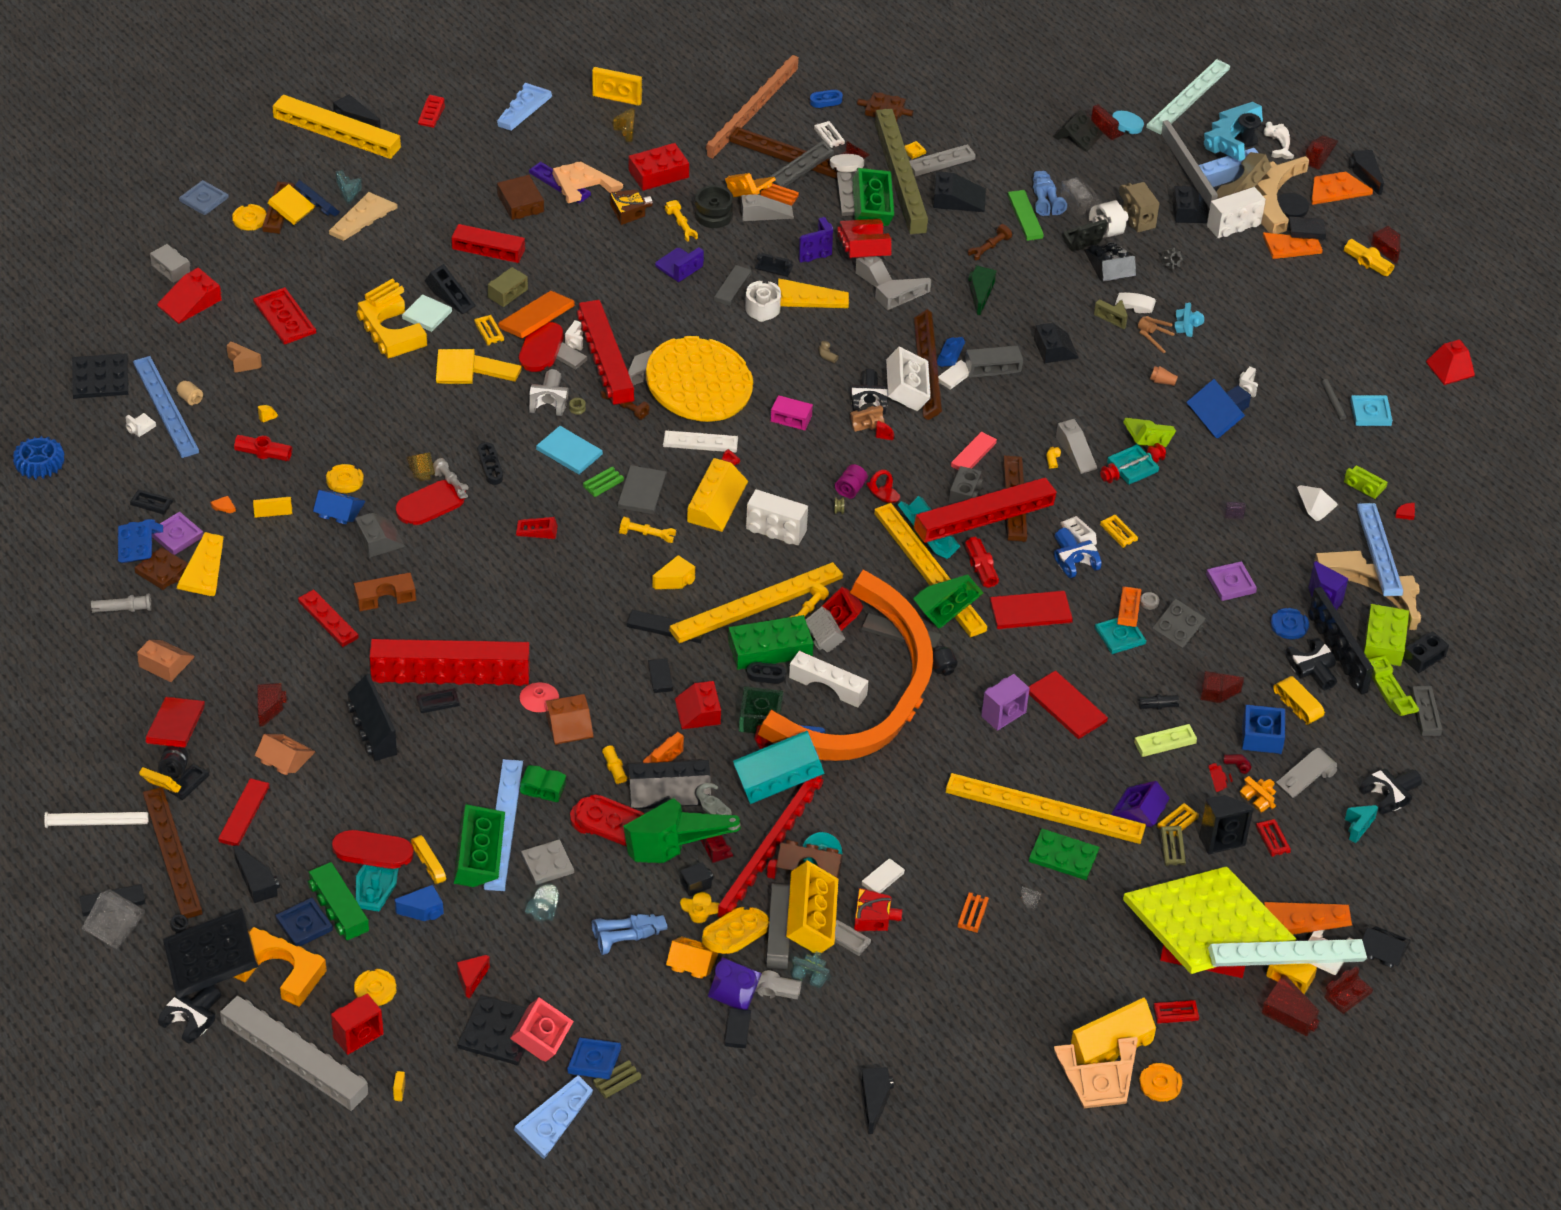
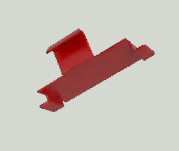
M1216 763L1209 765L1215 791L1219 792L1227 788L1225 781L1227 776L1223 772L1221 765L1217 766ZM1230 773V774H1229V778H1230V781L1232 782L1233 780H1232L1231 773Z

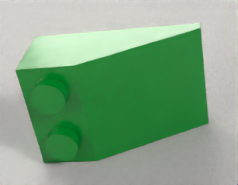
M964 575L928 586L921 590L913 599L939 629L979 598L983 591L969 575Z

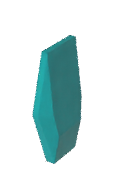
M363 865L356 875V901L361 909L378 912L381 910L397 884L399 868L388 869L370 865Z

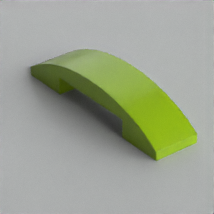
M1386 656L1368 659L1374 667L1373 681L1388 706L1400 716L1419 712V708L1411 695H1405L1393 676V667Z

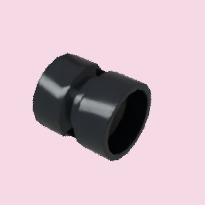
M168 746L165 748L158 765V772L171 777L173 781L179 780L183 776L188 762L187 751L183 747Z

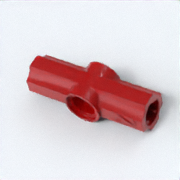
M237 435L234 444V450L256 454L260 459L270 457L289 461L293 451L292 446L271 442V439L267 436L252 438Z
M971 537L965 542V548L970 557V565L974 567V573L977 572L983 587H994L999 583V578L994 569L992 555L986 552L981 539Z

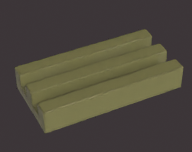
M1181 826L1161 827L1160 833L1165 866L1185 865ZM1166 831L1169 832L1172 859H1169ZM1173 831L1177 832L1180 859L1176 858Z
M630 1060L613 1069L610 1080L596 1078L593 1080V1084L606 1099L641 1079V1074L636 1071L635 1066H632ZM630 1074H633L632 1076H630V1077H628L627 1079L621 1081L620 1083L614 1085L613 1087H611V1088H609V1089H607V1090H604V1089H606L607 1087H609V1086H611V1085H613V1084L619 1082V1081L622 1080L623 1078L629 1076Z

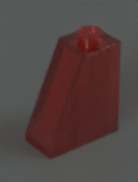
M1283 974L1264 1002L1262 1014L1308 1036L1310 1031L1315 1032L1320 1020L1317 1019L1319 1010Z

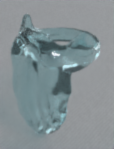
M549 884L539 888L534 898L527 903L525 913H531L534 919L540 922L552 921L556 915L559 898L556 887Z

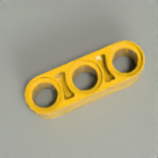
M1290 676L1274 684V693L1278 694L1281 697L1280 699L1288 707L1290 706L1300 719L1306 722V725L1324 717L1325 712L1322 705L1294 677Z

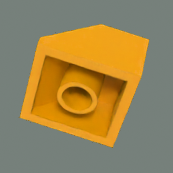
M681 936L672 941L666 965L671 966L673 971L683 973L685 970L692 972L691 976L703 978L710 975L719 953L709 950L704 946L703 942Z

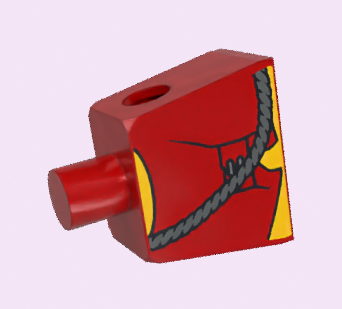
M859 888L854 930L888 931L889 920L901 921L903 909L890 908L891 897L889 895Z

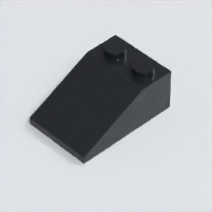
M936 171L933 208L985 212L986 188L955 173Z

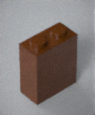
M530 175L497 183V195L511 220L522 219L526 216L544 212V199Z

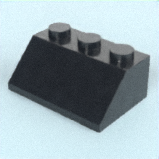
M1227 795L1206 799L1199 838L1208 855L1246 846L1254 809L1252 805Z

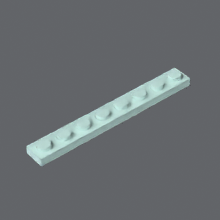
M1362 939L1211 944L1208 947L1213 967L1364 962L1367 959Z

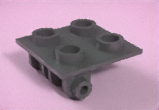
M1175 599L1153 629L1183 648L1196 631L1201 632L1204 626L1202 624L1206 618Z

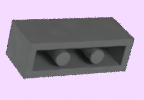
M1018 346L966 350L964 362L969 371V378L1021 372L1024 360Z

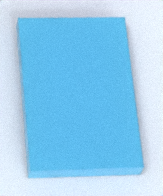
M559 426L536 445V450L577 474L583 472L603 454L601 449L562 426Z

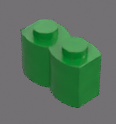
M527 766L520 783V793L559 802L566 785V775L559 771H547L540 766Z

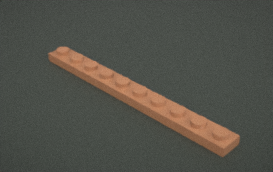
M792 55L786 60L784 65L777 69L765 85L761 86L758 92L742 106L741 110L734 114L733 118L725 124L722 130L718 131L715 137L708 141L706 145L708 157L713 159L730 141V136L737 127L742 128L798 69L797 56Z

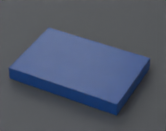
M1215 379L1187 401L1188 405L1216 438L1221 437L1245 416Z

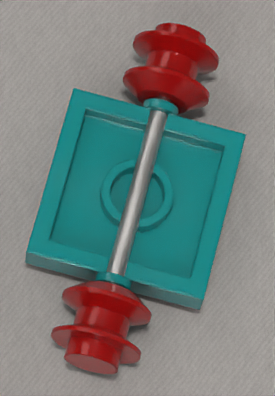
M1155 443L1154 447L1149 446L1146 453L1137 444L1109 456L1107 460L1108 467L1103 466L1101 468V478L1110 484L1113 479L1117 481L1121 476L1130 485L1159 471V466L1156 463L1159 459H1165L1166 449L1163 445Z

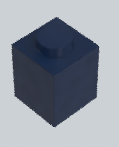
M1236 386L1227 392L1241 411L1249 407L1251 394L1243 388Z

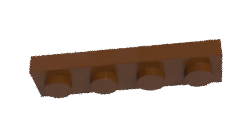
M277 181L273 196L288 184L295 189L294 183ZM270 205L262 226L263 232L280 234L285 217Z

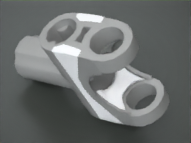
M550 369L546 372L543 385H531L530 413H535L536 408L548 403L556 408V416L563 415L568 399V387H559L561 373L557 370Z

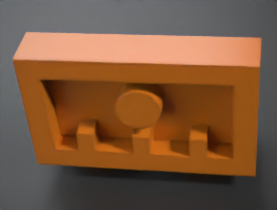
M677 732L672 737L667 738L663 744L643 760V763L673 761L683 752L684 736Z

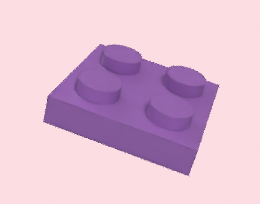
M178 512L160 523L163 525V532L152 534V538L170 553L176 555L200 540L204 534L200 528L181 512Z
M1242 561L1207 569L1206 575L1221 601L1254 594L1257 591V587Z

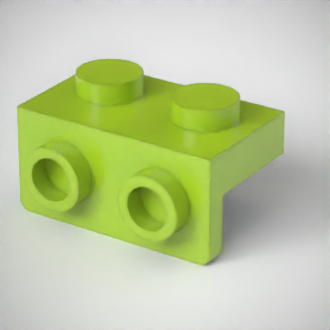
M1357 465L1353 469L1348 468L1346 470L1344 483L1374 499L1382 493L1388 483Z

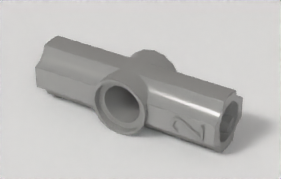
M767 970L762 972L755 992H758L762 997L766 995L774 998L776 995L798 1000L802 981L783 978L778 973Z

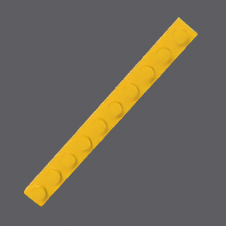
M892 503L875 509L874 514L930 586L951 580ZM971 605L955 616V619L970 638L987 631V625Z
M832 562L670 625L669 631L678 643H682L807 594L816 582L826 586L843 578V573Z
M951 773L946 787V793L1138 844H1141L1146 824L953 773Z

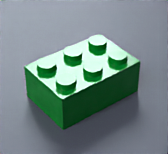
M858 168L852 178L855 220L881 219L883 226H889L894 217L891 171Z

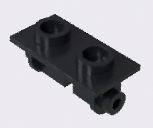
M763 252L757 255L758 262L755 269L789 276L793 268L792 261H789V259L776 257V260H773V255Z

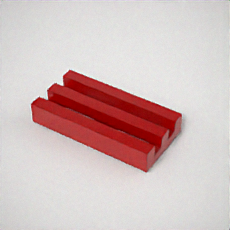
M1275 819L1256 823V828L1271 857L1276 854L1282 855L1285 852L1290 853L1291 849ZM1269 825H1272L1283 847L1280 848L1276 840V837L1274 833H1272Z
M1195 1000L1154 1003L1153 1005L1157 1023L1199 1021ZM1192 1007V1009L1188 1010L1173 1009L1172 1011H1160V1009Z

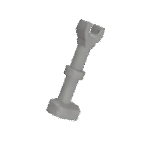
M437 459L433 463L432 473L439 477L444 475L445 480L455 487L458 497L460 499L467 498L468 495L465 493V490L469 489L468 485L460 483L456 474L450 472L448 469L449 465L445 459Z

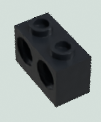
M1432 631L1427 635H1422L1416 642L1409 643L1405 647L1403 660L1416 672L1420 673L1445 658L1449 644Z

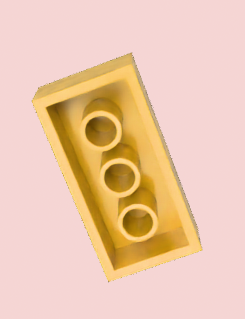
M808 860L791 871L786 937L819 955L833 946L835 942L838 878Z

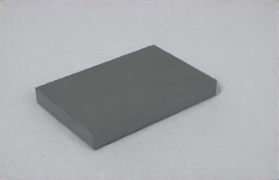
M630 465L618 502V508L654 514L667 471Z

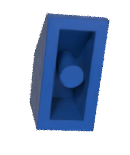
M433 885L394 899L395 911L399 915L427 921L429 919L435 920L444 914L443 902Z

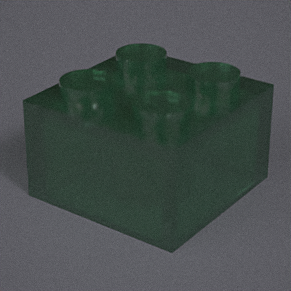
M744 687L739 732L756 733L757 726L763 724L771 710L781 715L783 691Z

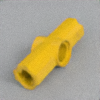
M1352 238L1344 247V252L1356 258L1359 265L1362 264L1366 269L1370 267L1386 277L1394 270L1395 265L1382 258L1380 252L1374 247L1368 249Z

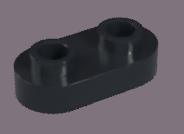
M753 662L747 667V677L754 682L779 684L786 678V669L780 664Z

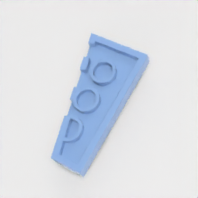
M524 83L523 90H519L517 98L511 101L509 109H505L497 120L498 127L512 131L552 97L551 91Z
M579 1075L576 1076L515 1126L514 1131L537 1154L545 1159L592 1095L593 1089Z

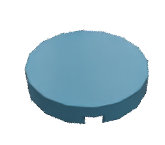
M1116 111L1111 118V123L1116 129L1125 132V130L1130 131V134L1140 133L1144 126V122L1139 116L1128 111Z

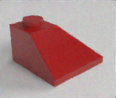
M1460 339L1445 343L1426 361L1443 385L1475 376L1469 350Z
M841 587L822 605L831 612L841 631L863 609L860 599L852 595L850 590Z

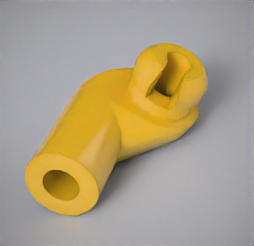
M1050 447L1046 457L1049 469L1058 467L1056 457H1059L1061 454L1059 447Z

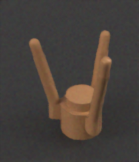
M1149 316L1142 317L1138 324V329L1141 330L1140 334L1145 336L1162 353H1165L1166 351L1148 333L1159 330L1174 336L1173 332L1157 326V324L1171 327L1172 323L1153 319Z

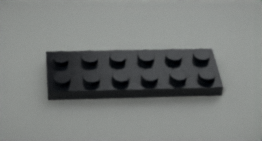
M1322 587L1314 588L1310 610L1308 611L1310 620L1316 623L1319 634H1323L1327 647L1332 648L1336 661H1340L1343 671L1351 678L1353 687L1358 689L1360 694L1368 693L1374 667Z

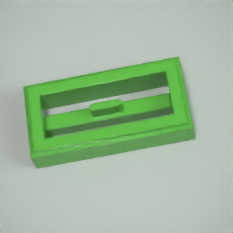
M611 467L583 482V487L596 497L623 482L624 477L622 475L619 476V472Z

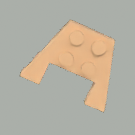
M575 162L553 168L552 174L558 186H561V192L566 196L567 203L581 200L582 194L577 189L598 184L609 193L623 189L621 182L583 162Z
M1137 1037L1118 1039L1121 1061L1079 1066L1076 1064L1073 1044L1054 1046V1052L1083 1108L1127 1103L1138 1041Z

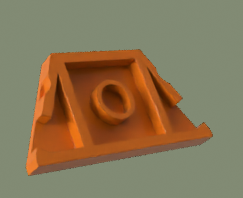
M1347 172L1314 177L1311 204L1372 195L1373 189Z

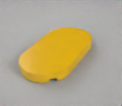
M744 907L736 908L705 927L702 942L705 947L714 952L722 954L735 953L768 932L769 917L757 908L750 907L749 910H744Z

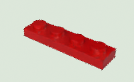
M314 589L298 598V602L342 647L359 638L358 633Z

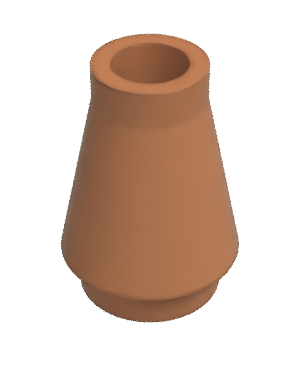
M1154 366L1150 380H1153L1154 383L1175 386L1178 376L1161 366Z

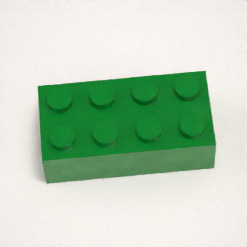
M804 615L729 627L728 643L737 670L746 669L753 662L776 664L792 661L799 651L813 657L814 643Z

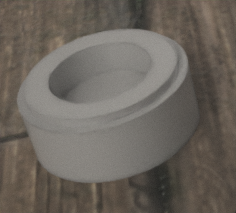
M1151 592L1141 595L1140 604L1145 609H1155L1159 605V597Z

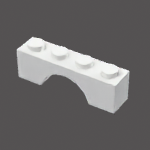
M801 651L797 653L790 663L789 678L805 685L811 682L824 683L838 694L840 700L855 707H859L867 696L868 680Z

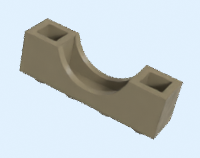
M1250 152L1241 162L1244 169L1243 175L1230 184L1222 185L1216 191L1218 194L1217 199L1255 187L1271 168L1266 154Z

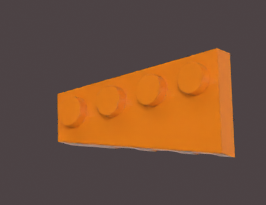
M1264 902L1265 907L1292 935L1352 926L1349 905Z

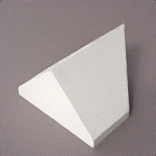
M1302 485L1297 487L1308 514L1315 521H1320L1338 505L1321 488Z

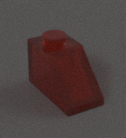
M1389 226L1373 233L1371 246L1393 263H1398L1400 234Z
M281 683L257 685L259 726L266 725L283 710V703H287L286 691H282Z

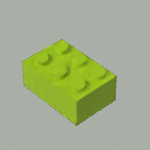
M1371 604L1363 651L1368 659L1386 656L1391 665L1401 666L1405 652L1409 610Z

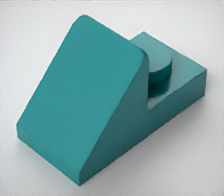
M1376 805L1347 809L1345 820L1352 823L1348 830L1350 832V841L1357 843L1376 819L1378 811Z

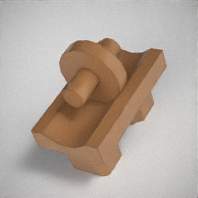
M881 405L871 406L866 410L850 413L854 432L867 428L873 430L876 428L877 421L884 423L883 407Z

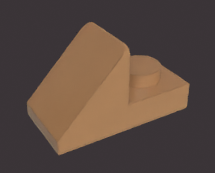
M230 342L227 345L228 358L233 361L234 372L262 367L261 354L234 342Z

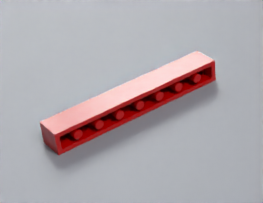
M600 300L579 303L577 319L581 321V329L585 332L586 342H589V350L591 354L593 353L594 364H598L599 376L602 375V385L606 387L607 398L611 399L613 405L633 402L634 386Z
M1046 477L917 514L914 529L923 542L926 543L1053 506L1057 491Z

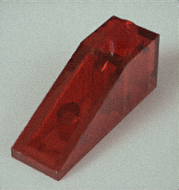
M1324 135L1313 140L1305 155L1309 159L1308 166L1320 170L1337 145L1338 140Z

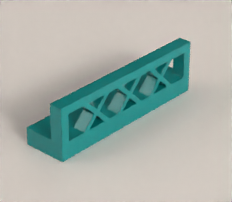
M920 496L910 505L902 501L898 504L913 525L915 524L917 514L932 510ZM952 535L927 542L936 554L946 559L950 558L960 547Z

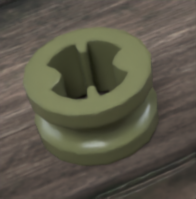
M573 398L570 400L569 410L571 413L582 414L585 412L586 405L583 399Z
M834 497V514H837V512L844 514V497H841V499Z

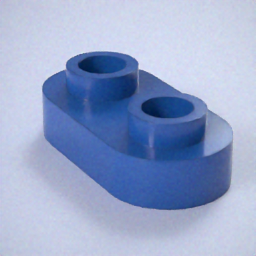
M838 90L814 92L810 95V104L816 108L839 105L842 103L843 94Z

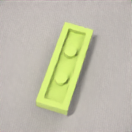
M1190 724L1135 737L1134 743L1140 755L1144 757L1196 744L1197 737Z

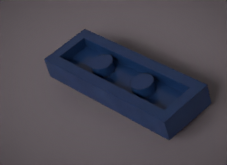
M301 180L296 183V186L300 189L299 193L306 198L310 197L309 201L318 207L320 205V210L329 216L331 213L333 216H337L340 213L339 210Z

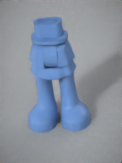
M1046 171L1034 172L1033 189L1038 198L1035 204L1036 212L1041 216H1049L1050 210L1052 215L1062 214L1067 209V202L1063 197L1057 198L1056 187L1050 175Z
M638 914L637 916L631 915L627 919L605 920L600 918L592 920V931L595 938H598V947L601 955L608 954L612 944L624 940L638 941L654 934L658 935L659 931L667 930L664 915L655 917L654 914H650V916ZM629 928V930L612 931L617 929Z

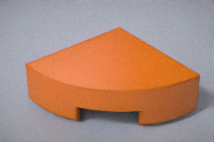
M228 496L211 502V507L216 511L236 512V508Z

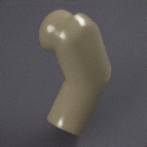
M822 341L818 348L820 356L835 364L839 356L830 352L829 342Z

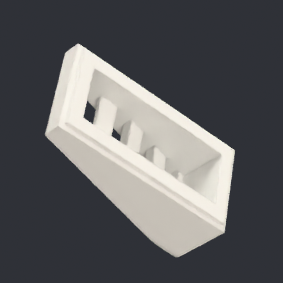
M1077 516L1061 522V526L1069 529L1078 543L1091 540L1094 545L1097 544L1096 533Z

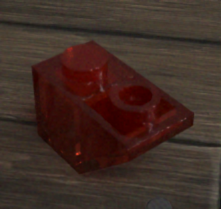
M1205 671L1201 700L1221 703L1242 691L1244 677Z

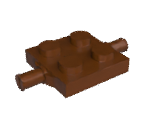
M874 92L871 99L863 100L859 98L857 105L866 107L865 115L875 117L876 110L893 109L896 122L902 115L911 117L913 115V110L904 108L906 99L899 96Z
M160 547L152 554L150 559L141 560L142 562L134 568L136 574L164 590L171 584L179 583L188 563Z

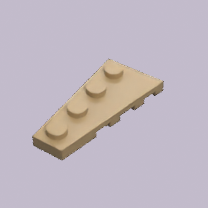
M368 192L329 230V235L344 241L361 231L366 225L369 226L376 219L382 218L386 213L397 209V204Z

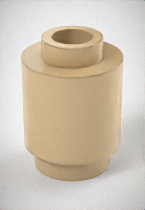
M182 381L177 386L178 395L188 404L194 405L201 402L203 392L193 383Z

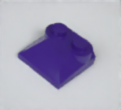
M722 957L716 966V974L708 997L737 1009L748 1010L762 973Z

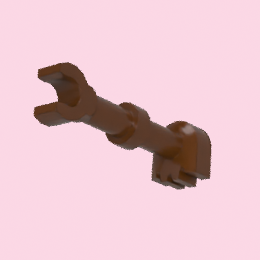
M1001 224L997 228V236L989 238L980 247L969 249L968 255L976 254L974 260H979L985 251L996 247L998 242L1003 239L1007 241L1012 238L1011 230L1004 224Z
M600 391L603 399H610L607 398L606 392ZM632 402L620 404L622 408H628L635 412V417L640 420L647 416L650 411V406L646 402H642L639 406Z

